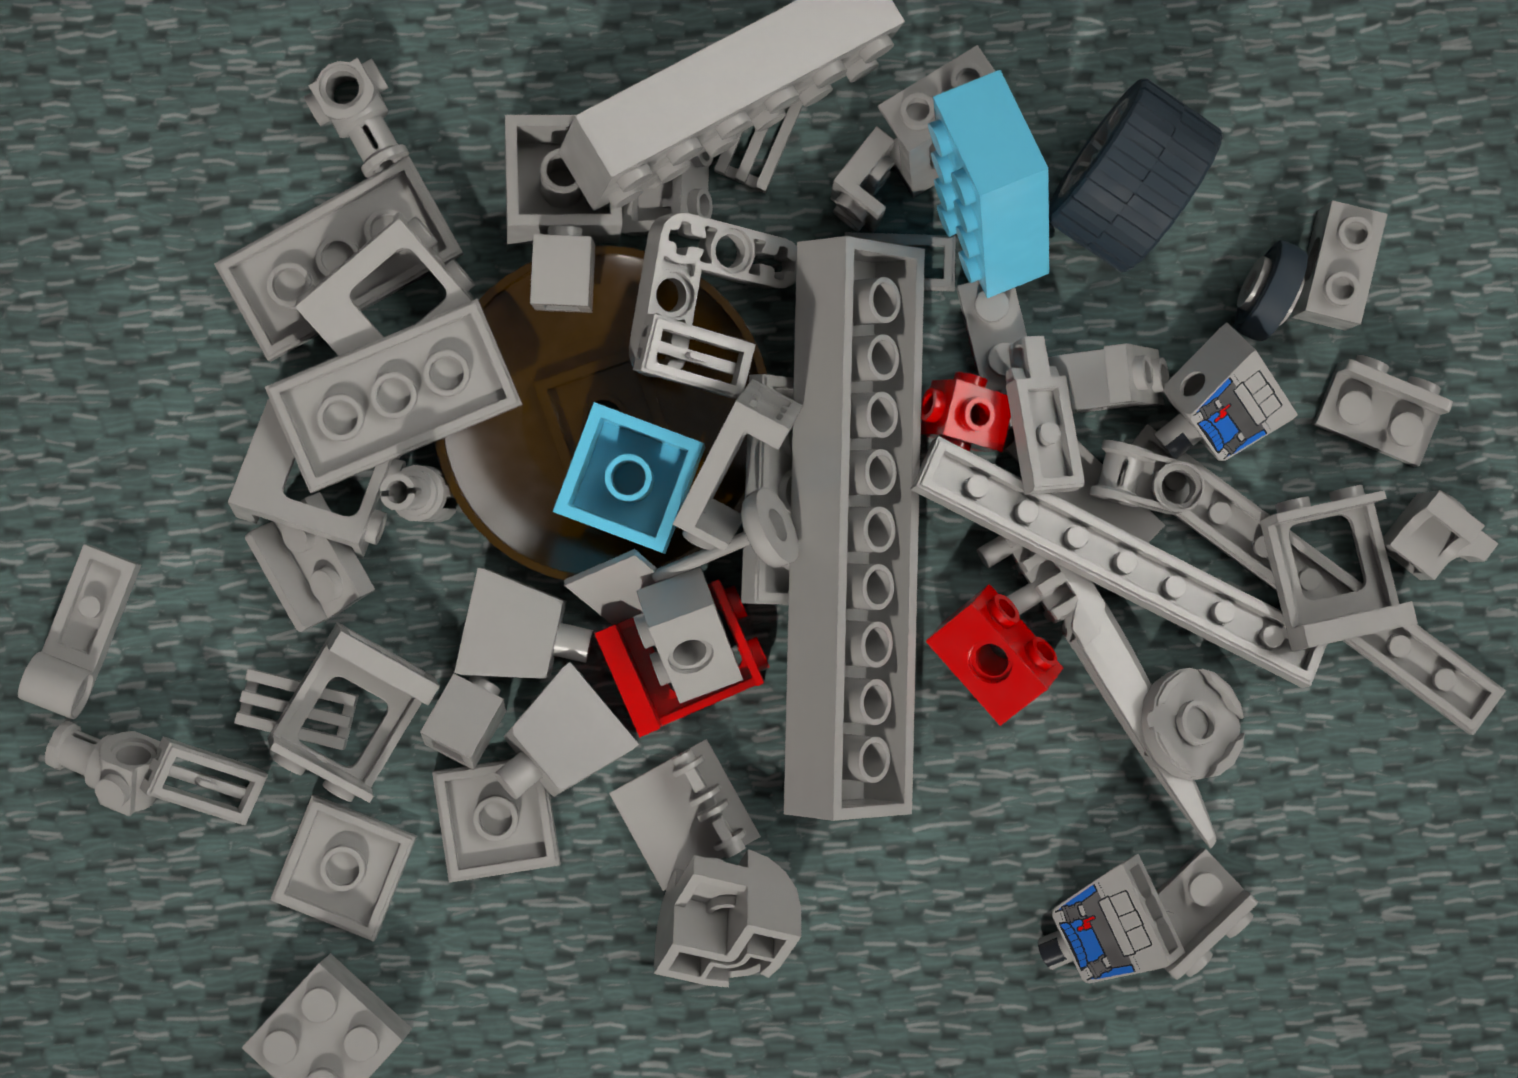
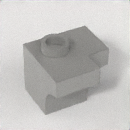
M1440 490L1416 494L1383 537L1387 555L1419 580H1435L1444 567L1458 557L1468 562H1485L1498 545L1496 541L1481 531L1485 527L1484 524L1469 514L1459 501Z

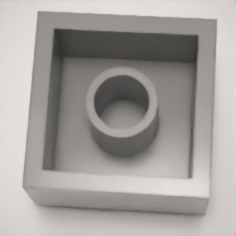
M505 115L507 244H533V234L548 235V227L557 225L582 228V236L592 237L594 243H619L622 229V207L613 209L612 205L608 203L593 211L559 154V150L575 115Z
M330 953L309 973L243 1045L242 1049L274 1078H369L400 1045L412 1028Z

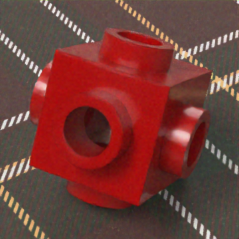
M955 372L954 379L932 380L930 388L925 392L921 400V435L934 439L940 436L969 452L970 450L1002 452L1011 419L1008 396L987 389L988 380L974 374Z

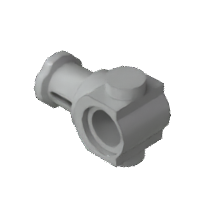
M356 58L351 62L337 61L328 64L321 70L317 81L308 85L312 92L305 95L304 99L320 126L331 121L340 138L351 139L364 162L361 170L365 177L369 178L409 156L406 146L403 144L398 145L384 120L388 114V108L382 100L380 93L389 87L372 58L364 63H361ZM346 81L358 82L359 92L355 99L346 104H338L334 101V92L341 83ZM370 132L378 144V149L375 148L369 137Z
M65 721L53 732L51 740L46 747L45 763L57 770L67 768L84 775L87 786L95 789L100 805L130 817L134 812L152 806L157 799L146 795L140 789L144 778L149 779L153 772L149 766L153 758H159L162 749L159 748L161 741L136 731L107 735L99 739L82 732L81 727L75 723Z

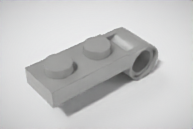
M83 545L43 649L33 656L24 671L18 689L19 699L70 719H75L79 716L88 701L98 673L103 665L142 566L141 564L92 545Z

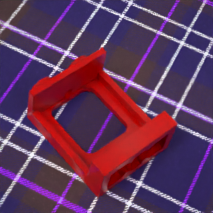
M720 579L708 584L716 608L724 615L740 652L742 660L739 669L743 680L683 703H679L675 691L671 689L669 684L660 685L650 658V654L655 651L652 646L645 649L633 617L594 633L639 738L660 729L668 723L739 692L764 684L760 671L770 668L758 638L754 637L746 640L738 620L748 615L743 603H741L735 585L724 589Z

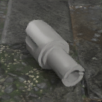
M412 465L403 468L399 473L388 475L380 486V491H389V496L380 497L383 504L387 508L395 510L399 516L408 521L442 522L449 520L457 510L443 508L446 499H452L454 496L449 486L445 485L442 478L444 474L442 468Z

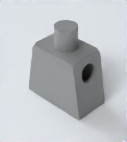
M477 568L454 673L476 676L549 678L555 656L584 663L587 662L594 630L562 623L567 604L566 600L493 570Z
M569 662L557 673L504 735L506 742L517 755L496 771L495 776L514 799L519 798L538 781L555 797L620 759L639 744L571 662Z

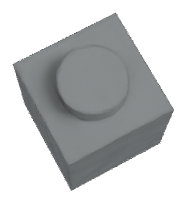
M557 225L548 227V235L533 234L530 304L535 310L592 313L595 243L592 237L582 236V228Z
M453 673L420 731L424 744L474 770L506 713L504 699L498 696L500 689L482 677L471 675L466 680Z

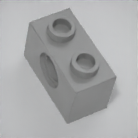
M1333 200L1317 210L1307 251L1308 262L1304 275L1305 282L1291 318L1344 331L1361 324L1388 214Z
M701 567L636 590L643 613L633 616L638 633L645 649L656 646L657 652L650 654V658L661 686L671 683L679 703L743 680Z

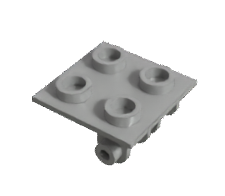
M707 739L609 793L663 891L667 889L675 868L685 870L694 855L718 859L726 857L727 859L746 848L745 845L761 837Z

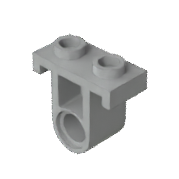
M1124 343L1104 346V349L1048 357L1049 366H1056L1059 376H1066L1072 413L1134 406L1164 405L1163 391L1165 384L1169 381V371L1165 359L1159 358L1158 349Z

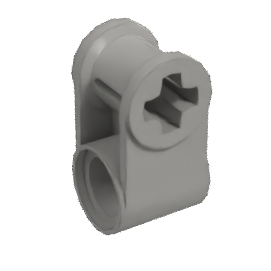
M1103 440L1101 448L1106 454L1097 485L1091 486L1089 495L1109 502L1130 507L1139 506L1165 514L1176 515L1191 510L1200 503L1205 493V481L1202 473L1188 462L1154 454L1152 451L1135 445L1113 440ZM1122 462H1124V468L1118 486L1117 481L1120 474ZM1168 473H1178L1188 481L1189 495L1182 504L1172 503L1163 495L1162 481Z

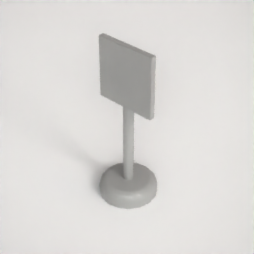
M759 488L750 492L744 499L741 510L744 532L733 537L725 552L717 547L713 550L702 549L657 569L634 549L565 579L564 586L609 623L617 624L643 613L636 590L685 573L748 545H751L758 557L771 567H782L795 562L799 554L797 533L789 512L776 493L769 488Z

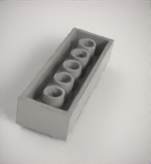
M796 0L575 115L559 150V154L593 211L608 203L612 205L613 209L620 208L643 193L641 188L643 184L657 177L660 178L662 183L671 181L687 171L692 166L689 160L707 151L710 157H715L734 146L739 141L737 134L754 126L757 132H761L775 125L786 116L785 108L801 101L804 107L818 102L833 90L830 84L847 76L850 82L863 78L878 67L879 64L876 59L894 47L891 39L905 21L892 0Z

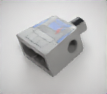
M1226 323L1165 384L1163 392L1179 414L1158 430L1154 436L1173 459H1178L1200 441L1218 461H1226L1290 422L1298 414L1256 349Z
M1139 854L1131 856L1052 909V917L1059 930L1038 939V949L1047 967L1053 970L1074 961L1081 979L1085 983H1094L1165 968L1185 953Z

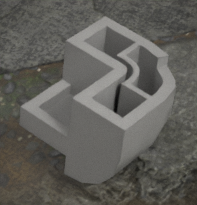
M749 849L738 865L726 863L718 858H705L694 855L685 870L675 868L662 901L657 924L654 974L708 986L728 988L729 978L749 976L760 972V974L769 978L782 966L801 938V905L797 888L786 871L769 857Z

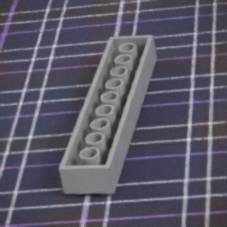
M850 236L797 242L793 400L803 405L793 424L791 518L797 533L799 554L796 561L789 566L784 781L785 815L837 821L912 814L919 494L912 491L911 488L920 470L925 249Z

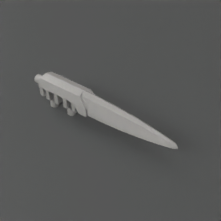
M1001 535L978 548L977 554L987 568L1012 555L1016 562L1014 565L1019 575L1023 574L1028 582L1027 585L1007 596L1016 606L1019 615L1041 603L1045 609L1043 614L1048 622L1052 621L1054 624L1063 620L1061 628L1063 635L1075 651L1115 717L1164 789L1211 849L1216 843V834L1196 781L1172 776L1156 763L1145 744L1141 717L1143 701L1152 685L1124 632L1094 582Z

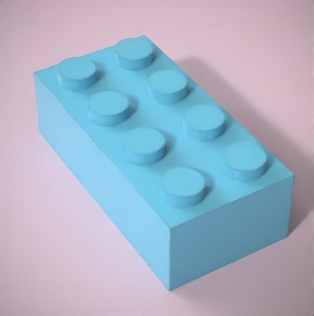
M1001 70L933 96L935 121L928 123V129L936 149L931 152V157L939 177L934 179L935 188L941 204L937 205V211L946 234L949 237L955 234L958 235L963 249L958 252L968 281L973 283L979 280L988 299L1049 274L1048 166Z

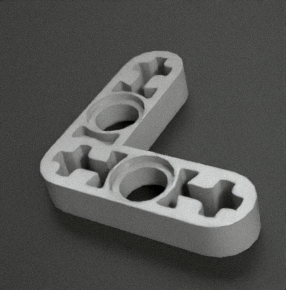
M690 213L666 214L657 218L651 225L648 233L629 343V358L632 366L634 367L635 359H640L642 348H639L641 336H646L648 326L644 325L647 314H657L690 325L693 324L701 274L762 289L787 288L796 282L797 246L786 238ZM678 230V235L681 237L700 239L698 248H677L676 243L669 241L670 231ZM723 236L731 238L737 248L735 262L728 268L723 266L716 256V245ZM774 255L775 260L782 262L781 272H774V268L768 265L752 264L755 256ZM665 279L672 281L678 290V302L671 311L663 310L656 298L657 288ZM666 331L662 332L661 337L663 342L687 349L689 347V338ZM669 356L659 360L656 357L655 361L656 363L681 369L685 363L683 360ZM638 372L647 377H656L642 372Z

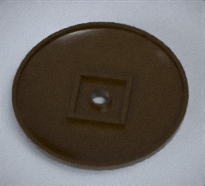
M595 246L592 313L535 310L530 304L532 262L508 274L491 287L479 299V303L523 405L435 442L442 472L450 491L463 513L475 528L491 544L510 558L550 577L565 580L634 549L657 569L703 549L689 542L682 534L684 530L677 526L666 554L553 512L594 402H611L622 413L704 443L705 450L693 479V485L737 400L663 378L647 377L633 370L629 358V343L645 251L616 246ZM700 277L692 325L756 344L745 322L729 301L711 284ZM668 279L663 280L656 291L658 304L665 311H671L678 302L677 287ZM692 339L689 341L688 349L737 363L739 353ZM757 344L755 345L745 388L749 384V375H767ZM657 353V360L665 359L666 355ZM686 361L680 369L731 384L733 375ZM747 434L713 497L714 500L741 513L742 503L745 499Z

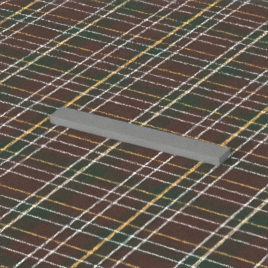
M1148 424L1142 428L1131 443V445L1152 451L1154 454L1172 458L1155 438L1154 434L1157 431ZM1187 453L1181 455L1176 460L1188 462L1202 473L1205 481V493L1200 503L1193 509L1174 516L1277 592L1260 520L1270 517V515ZM1122 462V466H1121V470H1120V474H1119L1120 476L1122 475V471H1123V468H1124V462ZM1168 473L1162 481L1163 495L1172 503L1182 504L1189 495L1188 481L1178 473ZM1289 530V540L1301 589L1307 599L1318 600L1360 590L1363 586L1361 582ZM1417 624L1342 640L1469 735L1476 733L1506 692L1504 688Z
M940 436L932 440L912 485V491L1301 688L1312 685L1327 644L1291 651L1282 611L1051 493L1025 495L1022 478Z

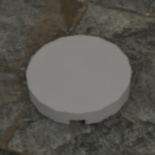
M1179 669L1166 673L1152 684L1143 701L1141 717L1145 744L1156 763L1172 776L1189 781L1219 776L1235 764L1244 744L1245 733L1240 734L1241 726L1239 719L1244 718L1241 703L1231 686L1215 672L1206 669Z

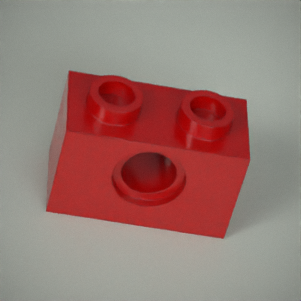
M990 584L951 614L926 640V643L1000 726L1048 690L1063 670V666L1057 661L1056 653L1051 645L1043 638L1036 637L1020 619L1019 612L1014 603L1006 596L998 594ZM990 644L1002 648L1008 659L997 656L992 651Z

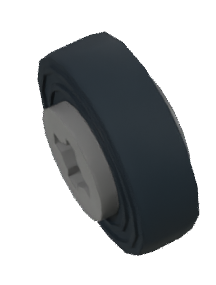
M1280 240L1275 242L1265 255L1256 261L1245 279L1238 296V308L1234 322L1236 331L1248 338L1262 342L1267 340L1287 320L1301 295L1305 282L1304 275L1307 268L1308 255L1303 249Z

